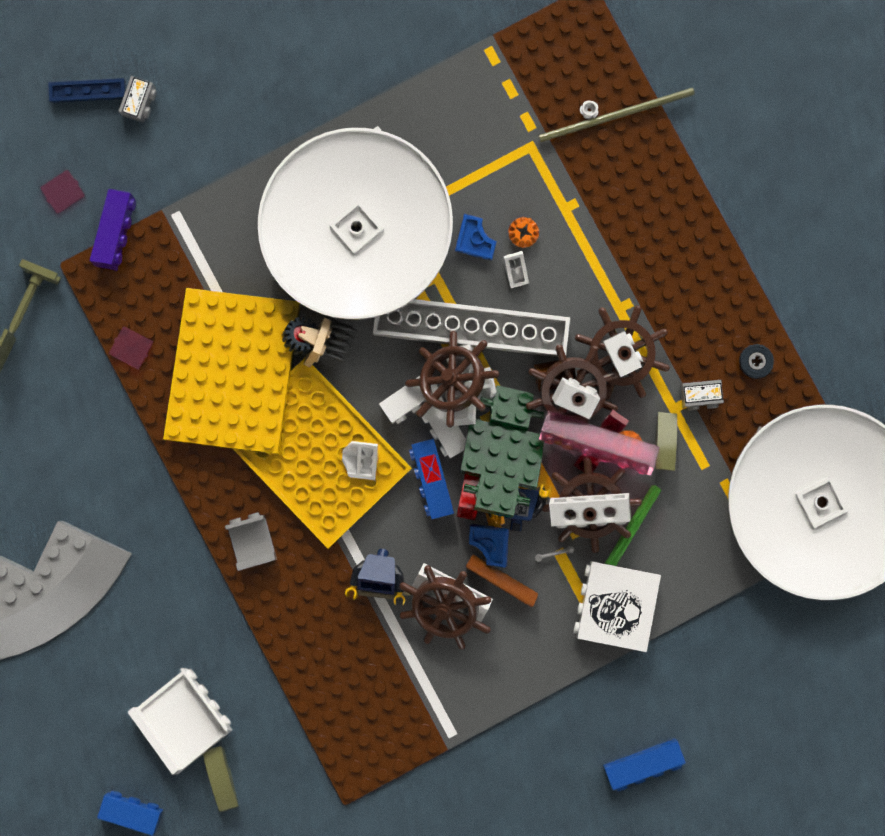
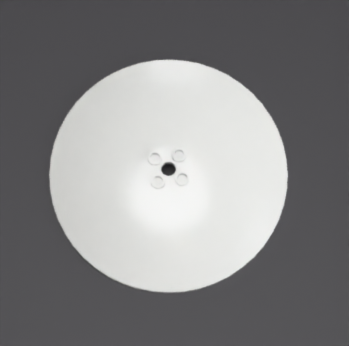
M345 128L326 132L306 141L293 150L280 163L269 179L260 202L258 214V236L261 251L266 265L279 285L293 299L310 310L333 318L349 320L368 319L386 315L417 298L431 284L442 268L449 251L453 231V215L449 194L443 179L431 161L420 150L402 138L369 128ZM354 223L362 224V229L359 232L352 231L351 228Z
M814 405L795 409L780 415L767 423L750 439L738 457L732 472L728 493V510L733 534L740 549L750 564L764 578L787 592L818 600L850 598L870 591L885 582V425L868 414L848 407ZM821 496L827 501L826 506L823 508L817 504V500Z

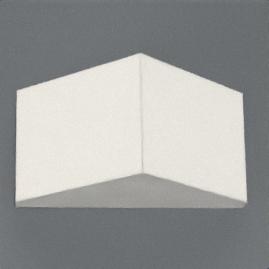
M523 252L504 256L503 264L510 287L514 288L528 284L529 279Z

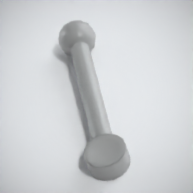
M568 546L566 549L544 555L537 554L535 560L540 562L542 559L566 552L573 553L574 547Z

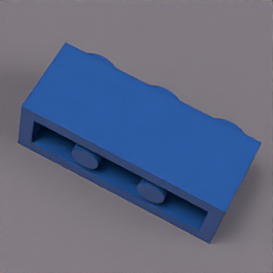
M111 791V793L108 792L104 795L97 818L153 836L157 831L163 809H160L159 805L155 803L144 804L138 798L129 797L128 799L122 797V794L119 792Z

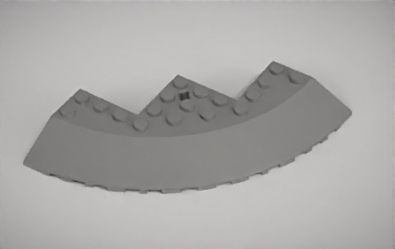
M58 521L34 571L0 556V660L22 654L47 643L67 631L86 616L113 586L132 553L69 523Z

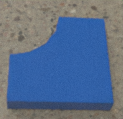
M464 214L455 252L492 261L497 241L490 239L484 232L482 226L483 218Z
M471 524L469 544L476 546L483 552L487 565L505 568L508 557L509 529Z

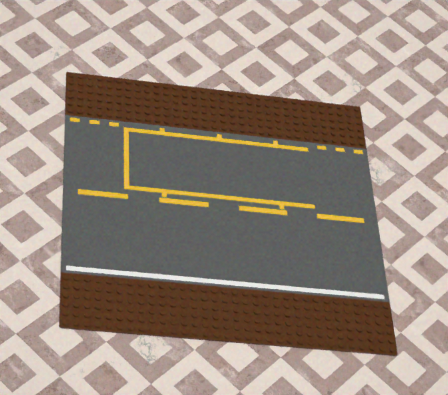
M558 0L131 225L126 234V246L122 249V262L118 265L117 270L95 267L90 262L93 246L60 264L63 273L344 805L383 786L627 654L633 649L577 639L574 633L575 622H579L580 614H577L578 605L583 602L584 595H581L582 585L586 584L587 576H584L586 565H590V561L605 564L621 537V534L616 530L598 538L599 552L593 553L591 538H584L571 533L564 542H559L558 536L565 528L551 526L550 512L541 511L531 521L523 520L521 532L510 530L511 519L504 518L505 524L501 526L502 528L509 529L507 566L505 568L494 567L538 593L534 606L530 607L466 568V564L472 555L486 562L483 552L476 546L469 544L470 525L489 526L485 512L477 511L475 520L456 517L465 475L460 473L463 452L451 459L449 456L444 457L439 448L442 446L439 439L434 441L454 514L436 519H431V516L427 517L424 505H428L426 497H421L419 487L422 486L421 478H416L414 468H417L416 460H411L409 449H412V444L434 439L429 431L432 427L429 422L425 424L422 417H418L416 412L413 414L412 411L406 414L407 419L397 424L395 422L392 424L379 403L406 386L405 382L407 380L416 379L420 376L421 370L427 361L419 353L421 347L426 348L433 354L439 349L448 347L449 344L374 336L375 317L360 320L343 319L355 324L353 328L357 330L356 333L350 332L354 339L347 340L351 347H344L348 354H341L345 361H340L323 354L317 363L314 362L312 364L412 468L329 549L232 448L163 439L186 288L296 301L279 285L271 274L263 257L258 236V214L264 190L276 168L293 150L306 141L326 132L345 128L374 129L379 126L381 131L398 136L412 144L431 161L443 179L449 194L453 215V231L449 251L442 268L431 284L415 298L417 300L570 317L566 358H586L590 346L577 342L575 335L581 334L593 339L596 332L604 326L598 313L601 307L606 309L611 322L617 320L629 321L634 307L639 305L641 312L637 324L644 327L650 335L662 329L668 331L667 336L654 341L656 351L655 360L668 364L670 367L669 371L664 372L652 367L650 372L640 380L646 392L644 398L638 396L634 385L631 384L626 386L615 385L611 398L606 400L617 405L618 410L616 412L629 420L622 431L628 430L639 434L643 441L642 453L635 460L623 461L614 454L611 444L599 465L593 471L594 473H600L611 478L619 468H624L626 473L616 484L620 487L623 494L629 493V499L639 498L643 500L651 485H656L661 489L660 494L616 565L617 567L661 575L649 641L765 579L744 556L733 534L728 510L729 484L733 469L742 450L756 434L759 426L764 427L773 419L795 409L814 405H826L662 105L540 142L538 135L589 120L585 119L583 114L580 113V107L583 106L585 101H593L598 105V115L596 117L657 99L655 92L604 0ZM464 214L483 218L482 226L484 232L490 239L497 241L492 261L455 252ZM521 217L531 218L537 223L539 229L537 241L526 248L514 245L508 234L511 223ZM352 225L351 229L354 232H359L362 228H355ZM527 225L523 229H518L521 232L520 239L524 235H530L527 232ZM522 251L529 283L511 288L503 264V257ZM300 304L299 320L301 317H305V321L310 319V324H316L315 329L324 318L331 320L329 328H332L333 325H339L335 321L336 318L322 315ZM617 328L615 330L619 334L623 331L626 332L627 328ZM633 332L632 338L634 343L642 339L637 332ZM609 333L602 338L601 342L610 338ZM326 339L324 345H326V346H331V345H329V344L327 343V339ZM754 344L767 347L774 358V365L770 373L758 379L746 376L739 366V357L742 351ZM646 346L635 351H639L640 355L647 357ZM484 349L477 356L484 369L490 367L491 371H499V377L493 378L495 387L499 385L533 393V401L541 398L535 377L528 373L529 369L534 368V364L559 360L558 357ZM598 349V360L609 355L608 352ZM293 351L291 370L306 357L307 353L300 355L299 352L296 355L294 354L295 351ZM757 356L752 360V364L755 363L754 366L756 367L761 363V359L758 360L759 357ZM446 359L441 364L448 368ZM613 362L602 368L607 373H611L614 366ZM575 368L576 376L580 368ZM435 369L432 377L441 376V373ZM592 373L586 374L582 383L594 379V375ZM627 374V375H624V376H622V377H620V378L629 377V375ZM721 380L724 403L718 404L719 408L707 409V405L699 406V410L688 411V407L682 408L681 384ZM556 389L549 390V395L555 393ZM444 393L441 397L444 402H447ZM551 402L557 409H560L561 406ZM544 405L534 408V410L544 411L543 420L531 417L527 431L545 435L536 490H540L541 484H543L544 491H548L549 487H552L546 504L550 503L551 498H559L563 489L552 478L554 472H558L567 481L584 473L573 465L611 411L602 407L596 415L588 419L591 429L590 435L584 434L581 423L565 422L560 423L555 434H550L549 428L554 417L549 414ZM486 406L484 411H479L476 408V419L489 422L490 407ZM658 412L677 414L675 471L654 469V446ZM461 425L459 428L466 439L468 425ZM630 438L627 443H620V445L626 447V454L630 448H636L630 444ZM586 483L576 487L587 496ZM593 483L594 495H596L603 485ZM821 496L818 498L817 504L823 508L826 506L827 501ZM639 506L630 507L631 519ZM613 508L605 509V511L609 514L615 512ZM573 510L568 511L570 516L576 514ZM259 512L260 516L265 515L277 560L238 571L236 566L238 562L229 530H226L225 526L230 525V520L241 518V521L249 519L248 515ZM629 522L623 524L622 526L626 528ZM568 546L574 547L573 553L566 552L542 559L540 562L535 560L537 554L544 555L566 549ZM379 549H386L389 552L388 557H393L395 565H398L405 577L404 583L410 586L413 585L424 563L454 579L458 577L461 571H465L467 577L463 584L493 599L481 622L489 626L491 631L486 634L472 627L468 633L462 636L466 645L464 650L458 648L454 638H441L434 635L431 643L426 644L424 638L427 631L419 625L415 617L401 619L399 616L401 612L412 610L414 596L402 595L405 598L404 605L403 599L400 598L396 599V606L393 599L361 595L353 599L355 594L353 590L346 597L345 591L351 586L349 583L353 568L362 560H365L367 555H377ZM422 601L423 608L432 606ZM435 614L428 615L433 620L436 617ZM454 617V620L457 625L463 623L462 621ZM443 620L441 623L443 625H448L446 620Z

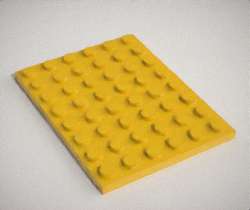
M186 288L163 439L279 454L294 351L290 352L288 351L290 347L284 346L286 341L283 342L282 338L284 336L282 334L289 322L298 318L300 303L291 300Z
M304 358L290 372L279 454L239 449L233 450L329 549L412 468L313 365L311 367L303 365ZM351 441L378 444L375 480L351 478L348 476L342 462V452Z

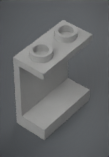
M259 512L248 515L249 519L241 521V518L230 520V525L225 526L226 530H229L238 562L236 563L238 571L277 560L265 515L260 516Z

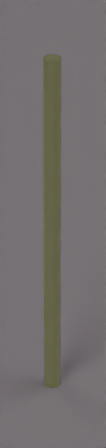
M689 88L538 135L539 140L544 142L693 96L695 92L693 88Z

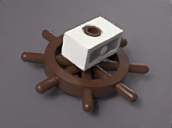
M639 305L634 307L629 321L617 320L611 322L606 309L601 307L598 313L604 326L596 332L593 339L581 334L575 335L577 342L589 345L590 349L595 345L598 349L608 352L609 355L598 360L597 352L592 362L603 375L608 373L602 367L611 362L614 365L612 372L618 371L620 377L629 375V377L617 378L607 383L605 400L611 398L615 385L626 386L631 384L634 385L638 396L644 398L646 392L640 380L650 372L652 367L664 372L670 369L668 364L655 360L656 351L654 341L667 336L668 331L662 329L650 335L644 327L637 324L641 312ZM617 328H627L626 332L623 331L619 334L615 330ZM634 331L642 337L641 340L635 343L632 338ZM609 333L610 338L601 342L602 338ZM646 346L647 357L640 355L639 351H635Z
M558 344L555 350L559 361L553 364L546 373L534 368L529 369V375L542 380L540 386L541 398L528 402L526 408L531 410L542 405L545 406L549 414L554 417L549 428L550 434H555L560 423L565 422L581 423L584 434L590 435L591 429L588 419L596 415L602 407L609 411L614 410L616 412L618 410L617 405L605 399L607 395L606 382L620 378L618 371L603 375L598 367L592 363L598 352L597 346H592L586 358L583 359L577 357L566 358L563 346ZM570 368H580L575 379ZM563 371L565 378L562 377L561 380L555 378ZM587 371L594 375V379L582 383ZM550 386L557 387L555 393L549 395ZM551 402L561 406L560 409H557Z

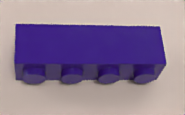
M108 189L90 257V262L95 267L117 270L118 265L122 262V249L126 246L127 230L130 229L132 223L131 214L136 208V200L130 192Z

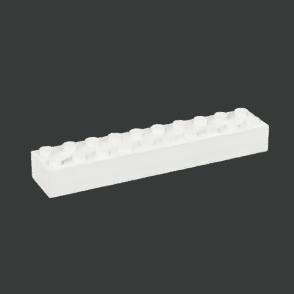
M414 299L396 311L375 317L373 335L449 344L450 332L456 331L457 346L470 344L475 348L480 341L485 340L487 341L485 349L558 357L555 350L558 344L563 346L566 355L570 317Z

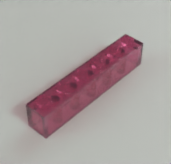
M551 411L547 412L539 439L547 444H556L566 450L578 451L584 456H593L603 462L618 464L621 468H630L644 475H651L660 450L659 446Z

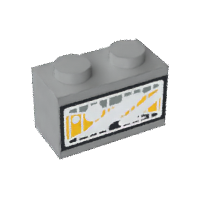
M131 76L119 113L124 117L144 123L145 118H148L151 108L149 106L151 101H154L157 95L154 84Z
M721 380L683 383L680 385L682 408L688 407V411L699 410V406L707 405V409L719 408L718 404L724 403Z

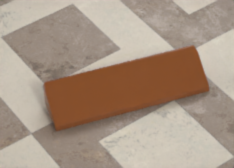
M475 555L470 557L466 564L467 569L528 606H534L538 597L537 592L494 566L487 565Z

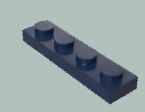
M118 78L48 82L49 102L123 99L126 91V80Z

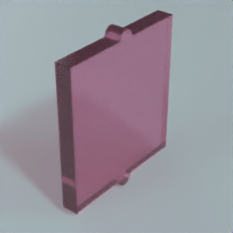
M68 169L40 187L47 198L46 201L52 205L57 214L85 196L78 185L79 182L73 178Z
M123 326L118 337L114 339L115 343L109 354L139 370L144 359L148 357L147 353L153 341Z

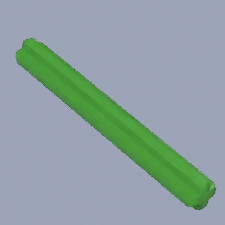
M651 485L642 500V505L638 507L626 527L630 531L631 537L627 539L621 535L605 564L612 566L618 564L660 494L661 489L659 487Z

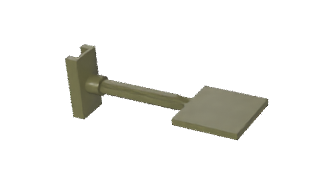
M24 259L21 260L19 266L23 271L32 276L9 330L4 329L0 338V372L16 341L14 333L18 329L37 287H40L43 280L58 285L61 279L58 277V273Z

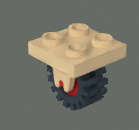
M301 317L300 320L295 318L284 329L282 340L283 342L286 341L285 347H290L288 351L294 350L296 355L299 352L300 355L307 353L303 365L311 367L314 362H318L320 356H323L326 349L324 343L332 331V328H329L331 324L329 319L324 318L315 329L316 324H310V319L305 321V317Z

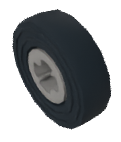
M750 345L742 351L739 357V366L742 372L754 379L763 378L768 375L774 365L773 354L764 345ZM755 356L759 357L758 360L761 359V363L757 367L754 366L755 363L752 364Z

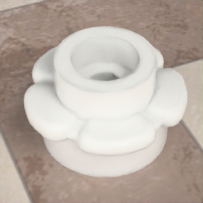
M585 101L583 106L580 107V113L583 114L585 119L595 118L598 115V105L593 101Z

